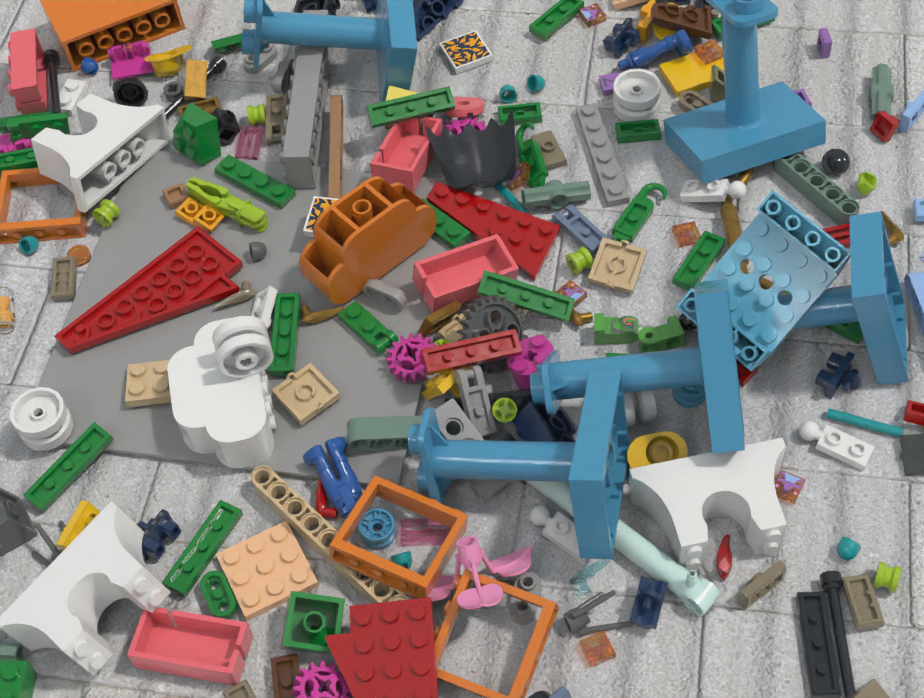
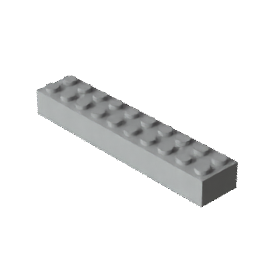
M303 10V13L329 15L328 10ZM299 45L295 47L296 61H293L294 75H291L292 90L288 92L290 105L286 106L288 120H284V131L286 134L282 135L283 151H280L279 154L280 164H284L283 178L288 181V186L292 189L315 188L332 47Z

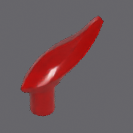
M319 477L316 489V511L322 517L336 519L338 510L326 507L327 496Z
M726 534L721 541L716 557L717 572L724 581L729 576L732 567L729 534Z

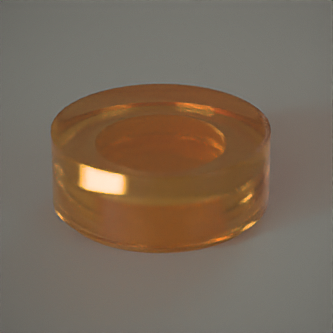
M75 245L67 252V256H76L78 259L77 267L84 266L91 260V253L85 245Z

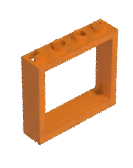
M39 168L5 170L1 173L0 244L19 243V240L25 236L35 237L38 241L84 238L87 232L89 210L83 213L78 210L76 204L75 215L71 218L7 223L12 188L61 183L40 174Z
M374 475L330 543V560L417 599L428 598L457 548L456 542L463 537L467 530L468 515L459 509L443 505L433 498L429 499L412 489L394 484L389 479H383ZM376 496L452 528L424 576L347 542Z
M465 569L463 575L459 574L455 581L454 590L456 592L453 599L448 600L445 606L444 615L446 617L442 626L439 625L435 630L438 680L483 698H525L559 606L556 602L478 573L482 586L495 583L502 588L503 594L542 608L509 696L503 695L438 669L461 610L457 603V597L461 592L469 589L471 583L474 582L472 571Z

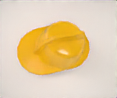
M184 45L167 52L152 54L145 57L144 60L151 62L157 77L172 76L180 71L182 67V54L190 50L192 45Z
M671 431L640 436L634 439L627 450V461L631 469L688 456V447L685 440L679 434Z

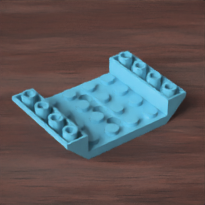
M773 190L756 209L759 212L758 215L702 281L727 279L736 359L750 371L758 367L777 349L840 275L851 257L848 249ZM751 260L754 264V269L751 273L744 274L741 270V265L744 261ZM766 275L771 276L773 279L771 288L762 289L760 286L761 278ZM691 288L676 308L697 325L694 301L695 289ZM784 291H789L792 294V301L788 305H782L779 302V296Z

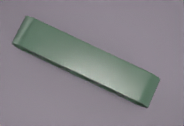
M799 152L774 160L773 168L775 172L837 225L850 223L849 216L859 214V203Z
M423 415L358 417L350 419L347 422L349 448L358 451L409 449V428L411 424H421ZM446 428L448 434L458 435L456 428Z

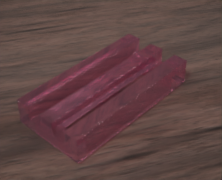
M242 125L235 158L258 160L264 133L263 125H259L258 128H255L254 125H250V128ZM247 134H248L247 143H246V148H245V152H244V157H242L243 151H244V146H245L246 137H247ZM257 134L252 157H249L253 136Z
M429 518L401 519V546L442 545L452 528L406 530V528L445 527V525Z

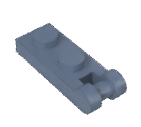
M572 204L564 207V211L561 213L557 212L551 216L553 223L561 225L560 227L581 247L584 246L591 256L597 253L602 238L609 239Z

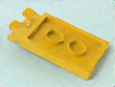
M714 45L716 50L722 55L720 58L715 56L718 59L714 61L712 57L704 58L703 56L707 51L700 50L659 64L660 73L677 98L686 90L699 91L708 88L710 85L711 66L714 64L724 71L723 46L719 49L717 45Z

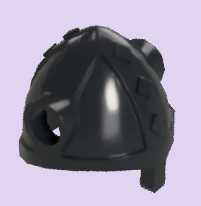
M136 76L125 77L120 81L115 80L113 83L112 91L118 104L140 107L146 102L148 90Z

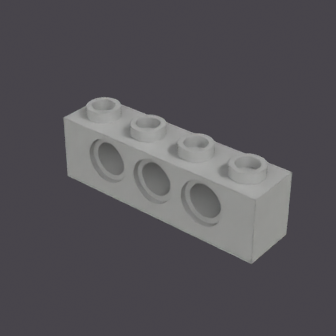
M454 398L435 409L440 433L446 440H484ZM446 428H456L458 435L448 434ZM468 479L472 484L471 489L478 498L482 497L485 502L504 490L513 481Z

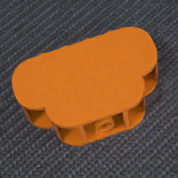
M379 176L371 177L331 204L319 215L313 228L314 239L306 245L300 255L299 267L301 274L334 304L346 303L363 291L362 288L369 279L381 278L428 242L436 228L435 210L402 183L395 182L389 184Z

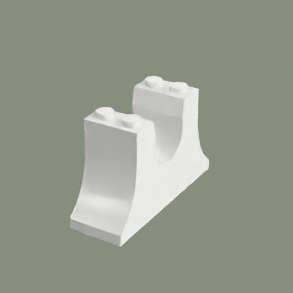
M89 94L76 104L82 135H67L60 130L45 128L31 139L40 174L70 189L75 195L78 210L86 213L170 142L164 107L160 105L146 107L125 106Z
M783 438L748 444L745 445V450L709 452L629 469L628 496L630 503L648 512L658 522L667 536L675 561L688 571L697 570L704 566L708 544V530L705 521L712 517L724 516L737 521L744 529L746 542L755 555L776 553L778 550H781L787 527L774 484V479L780 473L786 447Z
M111 501L0 616V628L30 651L41 648L62 650L94 676L113 655L108 642L98 635L97 631L98 620L106 607L118 599L129 598L139 608L152 613L171 592L150 573L142 555L144 531Z

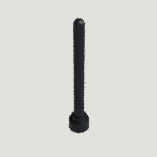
M48 49L43 53V62L48 66L52 111L53 114L61 113L57 65L60 63V55L56 50Z
M215 55L209 61L207 80L214 73H221L227 68V63L221 56ZM184 91L165 109L166 120L177 110V107H180L186 101L184 99Z
M826 571L819 575L820 584L824 591L828 593L845 698H850L856 693L839 597L843 581L841 572Z

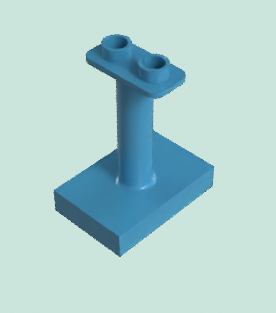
M244 0L243 22L254 23V29H242V55H253V69L259 68V55L269 44L376 50L380 102L386 101L389 86L410 91L417 54L413 0H378L375 18L272 11L265 0Z
M705 0L721 14L725 100L664 119V134L667 145L696 177L705 184L825 144L826 120L783 81L759 88L757 24L776 18L778 16V7L770 0Z
M881 211L849 216L851 285L828 288L794 329L859 322L878 385L909 382L905 302ZM791 293L780 294L779 302L782 305L791 303Z
M727 279L696 282L694 301L699 346L564 362L560 361L559 351L553 350L542 364H537V372L530 374V388L534 404L545 403L547 414L552 415L557 412L564 399L585 397L590 370H621L624 393L701 385L705 387L712 453L745 450L744 423Z
M590 370L576 442L446 440L440 433L436 411L433 407L425 409L421 424H411L408 433L409 452L411 455H420L422 461L417 472L419 492L429 493L430 498L443 504L447 488L452 479L568 482L580 558L613 559L628 463L627 450L630 445L621 370Z

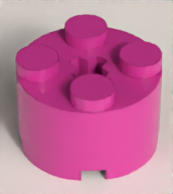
M536 335L535 337L521 340L520 344L523 351L521 355L507 358L510 372L520 389L530 388V374L537 372V364H542L549 353L554 350L552 343L544 335Z

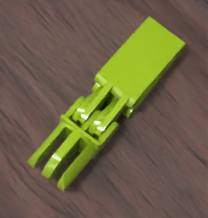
M195 177L187 181L186 187L189 196L203 206L209 204L225 216L238 221L240 228L245 225L258 232L267 230L268 219L266 211L252 205L250 198L245 202L231 195L227 188Z

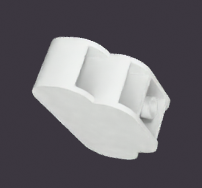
M227 318L213 321L203 326L197 332L193 346L185 347L172 356L168 363L167 371L173 415L187 447L200 454L216 452L218 459L224 465L231 468H244L257 465L270 456L275 445L273 429H277V424L272 412L274 407L271 394H269L270 384L265 370L257 375L244 378L230 377L220 370L212 336L214 330L221 323L231 319Z

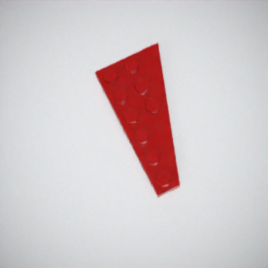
M439 182L435 183L427 197V201L473 233L474 238L477 240L498 234L519 269L521 268L528 273V277L533 281L536 280L560 232L561 225L462 190L454 189Z

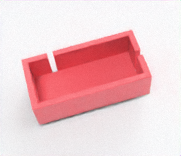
M35 28L11 32L10 41L7 42L11 54L8 56L11 70H8V76L11 84H8V89L11 97H15L16 109L18 112L21 111L22 115L49 111L47 66L43 62L44 50Z
M423 116V135H421L420 117L394 123L380 146L379 152L377 151L370 163L371 177L379 176L389 184L395 182L402 183L414 193L435 155L426 132V126L430 128L434 135L440 137L443 129L442 119Z
M496 234L414 262L412 280L420 294H424L423 299L431 313L454 300L463 304L483 297L477 295V291L484 270L517 280L519 267L499 235Z
M157 607L152 613L143 609L127 656L135 668L234 686L240 682L245 666L243 658L247 659L254 636L247 622L173 610L172 614H170L168 609Z

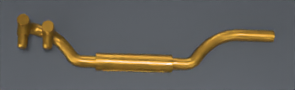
M754 167L742 171L736 181H741L746 186L751 180ZM730 195L726 196L725 202H721L722 208L720 209L728 249L742 234L737 208L733 205V198ZM749 260L744 261L741 265V270L744 274L749 273L747 269ZM762 277L760 280L761 288L764 290L771 288L773 282Z

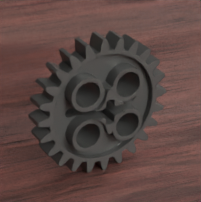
M489 295L475 299V304H468L470 311L462 312L466 319L458 321L463 326V329L457 330V333L462 334V338L457 341L475 338L478 335L484 336L507 331V329H516L519 341L529 338L523 334V331L528 329V326H522V322L525 321L526 317L518 316L521 308L514 309L515 302H508L507 297H500V295ZM507 358L477 364L481 367L482 372L487 374L503 373L504 370H510Z

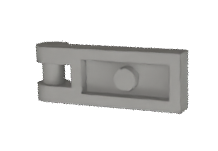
M473 365L468 370H455L454 379L458 384L465 415L481 436L495 433L497 430L481 367ZM469 379L473 380L474 386L469 387Z

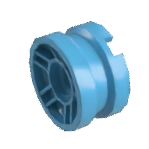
M701 385L688 388H673L672 390L673 398L677 404L686 408L698 407L706 399L705 387Z
M381 508L366 511L359 522V531L363 543L368 548L374 550L375 548L385 549L393 543L396 536V526L391 513ZM374 528L380 529V531L375 532Z

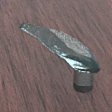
M600 559L576 573L569 583L577 585L581 596L589 594L591 590L586 580L594 577L612 559Z

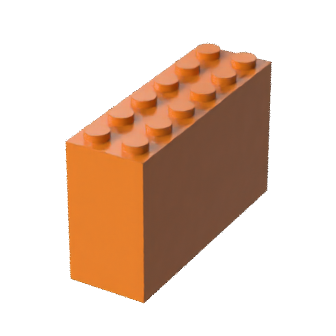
M40 0L50 28L73 72L81 70V63L85 57L92 58L97 63H99V60L101 62L109 59L107 50L111 49L112 46L121 45L124 51L123 44H126L127 50H130L129 43H132L134 49L133 42L143 40L150 43L185 29L177 0Z

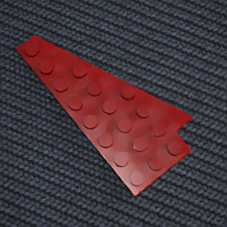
M197 226L54 337L70 354L227 298L240 291L239 286L230 280L229 277L243 267L242 261Z
M431 597L349 606L351 633L325 635V640L353 698H439Z

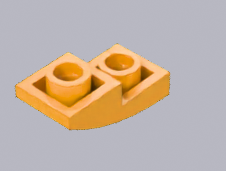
M650 0L640 10L641 20L636 30L639 31L640 42L644 44L649 39L654 24L651 23V7L655 0Z
M190 196L175 211L178 218L194 227L199 226L202 230L212 232L225 218L223 213L214 209L209 204L203 206Z

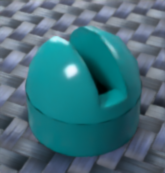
M530 75L527 80L529 91L538 92L543 90L545 87L544 78L540 75Z
M507 84L500 88L499 95L502 102L512 103L516 100L517 93L513 86Z
M32 236L21 238L19 240L20 250L26 255L34 253L39 248L38 239Z
M841 537L837 545L838 555L844 560L855 558L861 549L857 542L847 537Z
M411 551L390 556L391 562L400 566L404 564L407 569L412 565Z

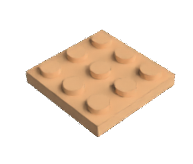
M287 520L216 553L246 621L288 602V595L291 591L307 593L319 587L318 581Z

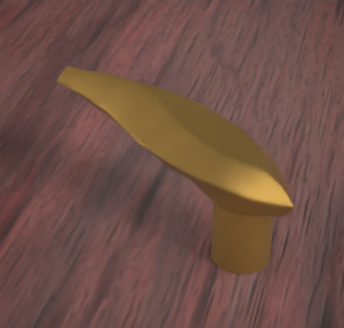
M881 210L883 221L891 234L888 236L890 246L896 242L904 241V235L899 227Z
M305 305L300 308L303 316L300 321L310 324L318 323L336 315L344 307L340 306L311 312L309 307Z
M572 308L569 320L578 326H583V323L592 321L593 316L591 312L580 314Z

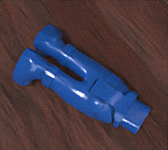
M682 29L672 36L664 37V39L649 47H640L625 56V59L618 61L617 65L619 70L626 68L634 69V67L641 68L663 54L672 52L674 49L683 57L692 52L691 42L685 30Z
M336 437L327 440L324 445L328 454L333 459L332 462L337 469L340 480H337L322 445H316L309 449L303 455V460L306 465L317 466L316 471L320 475L323 488L330 502L340 512L341 517L347 519L360 499L362 490L355 472L348 463L347 456L343 454L348 447V443L344 437Z

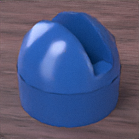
M85 57L81 63V72L88 75L95 74L99 69L97 62L92 58Z

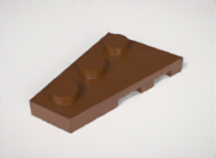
M654 3L651 7V23L676 31L684 29L687 34L709 40L712 35L711 6L704 5L703 8H696L695 5H687L685 8L679 7L676 4Z

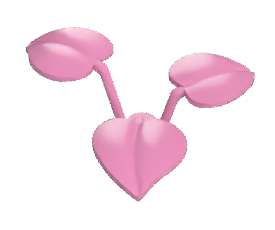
M466 536L460 538L456 542L458 553L455 554L456 566L454 576H440L428 597H431L432 602L449 597L451 590H454V584L460 574L462 564L466 569H472L476 588L461 592L457 597L458 605L468 610L496 605L503 599V590L495 583L481 587L477 572L480 561L483 560L491 574L498 573L502 577L515 576L524 573L530 568L532 563L531 546L489 562L483 548L479 547L477 537Z

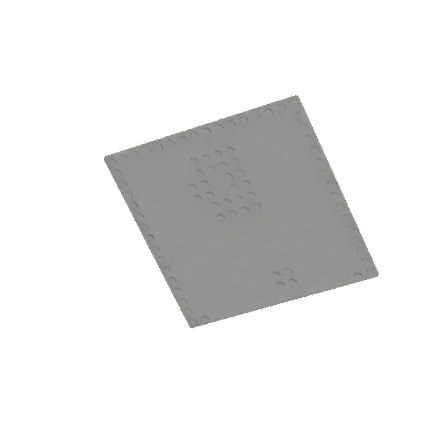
M158 151L122 182L114 202L120 209L121 214L113 219L110 227L104 226L62 328L64 329L196 228L176 216L175 211L178 208L170 210L162 193V190L183 183L188 193L186 183L192 177L223 186L228 189L231 195L245 202L250 198L252 205L266 211L268 228L264 232H258L245 225L240 228L238 221L232 220L228 216H225L212 232L205 231L242 261L243 267L229 277L230 280L239 286L240 290H242V282L249 281L251 289L257 291L256 294L268 286L277 289V293H300V308L306 305L311 312L340 306L346 308L356 300L388 330H392L397 335L399 340L397 343L401 342L400 336L408 339L409 333H412L413 337L416 338L425 317L432 314L423 299L424 294H420L412 280L414 262L452 249L432 235L425 245L378 279L390 287L401 289L405 293L407 303L400 311L393 310L369 299L363 291L346 303L334 304L301 274L299 259L303 249L314 239V237L304 236L303 234L313 197L328 198L329 167L318 166L315 188L294 189L296 196L283 209H280L217 175L214 168L225 157H218L199 165L182 153ZM238 159L288 186V181L283 178L284 164ZM343 169L342 197L365 180L371 178V172ZM422 177L414 194L420 199L423 198L427 201V197L436 182L450 185L446 179ZM459 189V190H462V191H464V192L469 193V190ZM249 243H263L267 248L266 256L260 260L253 261L249 251ZM256 294L244 302L224 306L216 310L215 306L224 300L221 299L185 312L178 317L163 320L70 354L62 345L56 342L38 387L51 388L57 391L73 417L74 426L71 435L61 445L71 446L93 422H96L114 438L103 451L228 467L220 462L216 452L200 454L187 447L178 423L174 418L172 403L127 408L125 403L128 364L170 360L179 350L193 346L197 332L210 322L238 316H251ZM275 307L270 317L272 320L271 324L267 329L270 344H272ZM300 312L295 373L311 362L340 392L341 398L301 426L272 393V389L285 381L287 376H270L268 367L265 372L270 384L269 394H271L274 407L272 412L277 424V429H273L274 449L263 462L239 469L254 470L258 466H267L277 474L319 479L320 475L316 471L317 466L306 465L303 455L312 447L322 445L337 480H340L337 469L333 465V459L325 448V442L332 438L344 437L348 443L347 422L353 418L416 416L424 381L418 378L417 384H414L413 380L410 379L406 384L403 378L396 380L395 375L390 373L386 358L389 357L387 351L388 349H394L393 345L387 346L386 351L378 355L339 320L338 313L327 320L310 324L300 321L303 317ZM435 332L427 336L430 337L432 343L434 340ZM348 444L343 454L347 456L348 463L355 472L360 485L368 486L374 475L383 479H389L394 484L399 485L407 449L358 451L350 449Z

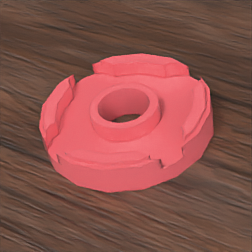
M455 97V109L445 111V114L460 118L467 117V113H473V116H477L485 110V103L480 98Z

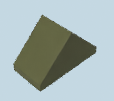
M715 64L711 66L709 85L710 101L712 103L725 100L724 71Z

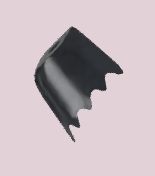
M510 112L504 126H499L491 118L486 129L480 131L475 129L470 123H467L462 133L458 135L453 134L444 126L441 136L437 137L426 126L428 138L442 173L452 188L466 190L485 189L514 178L516 174V145L513 112Z

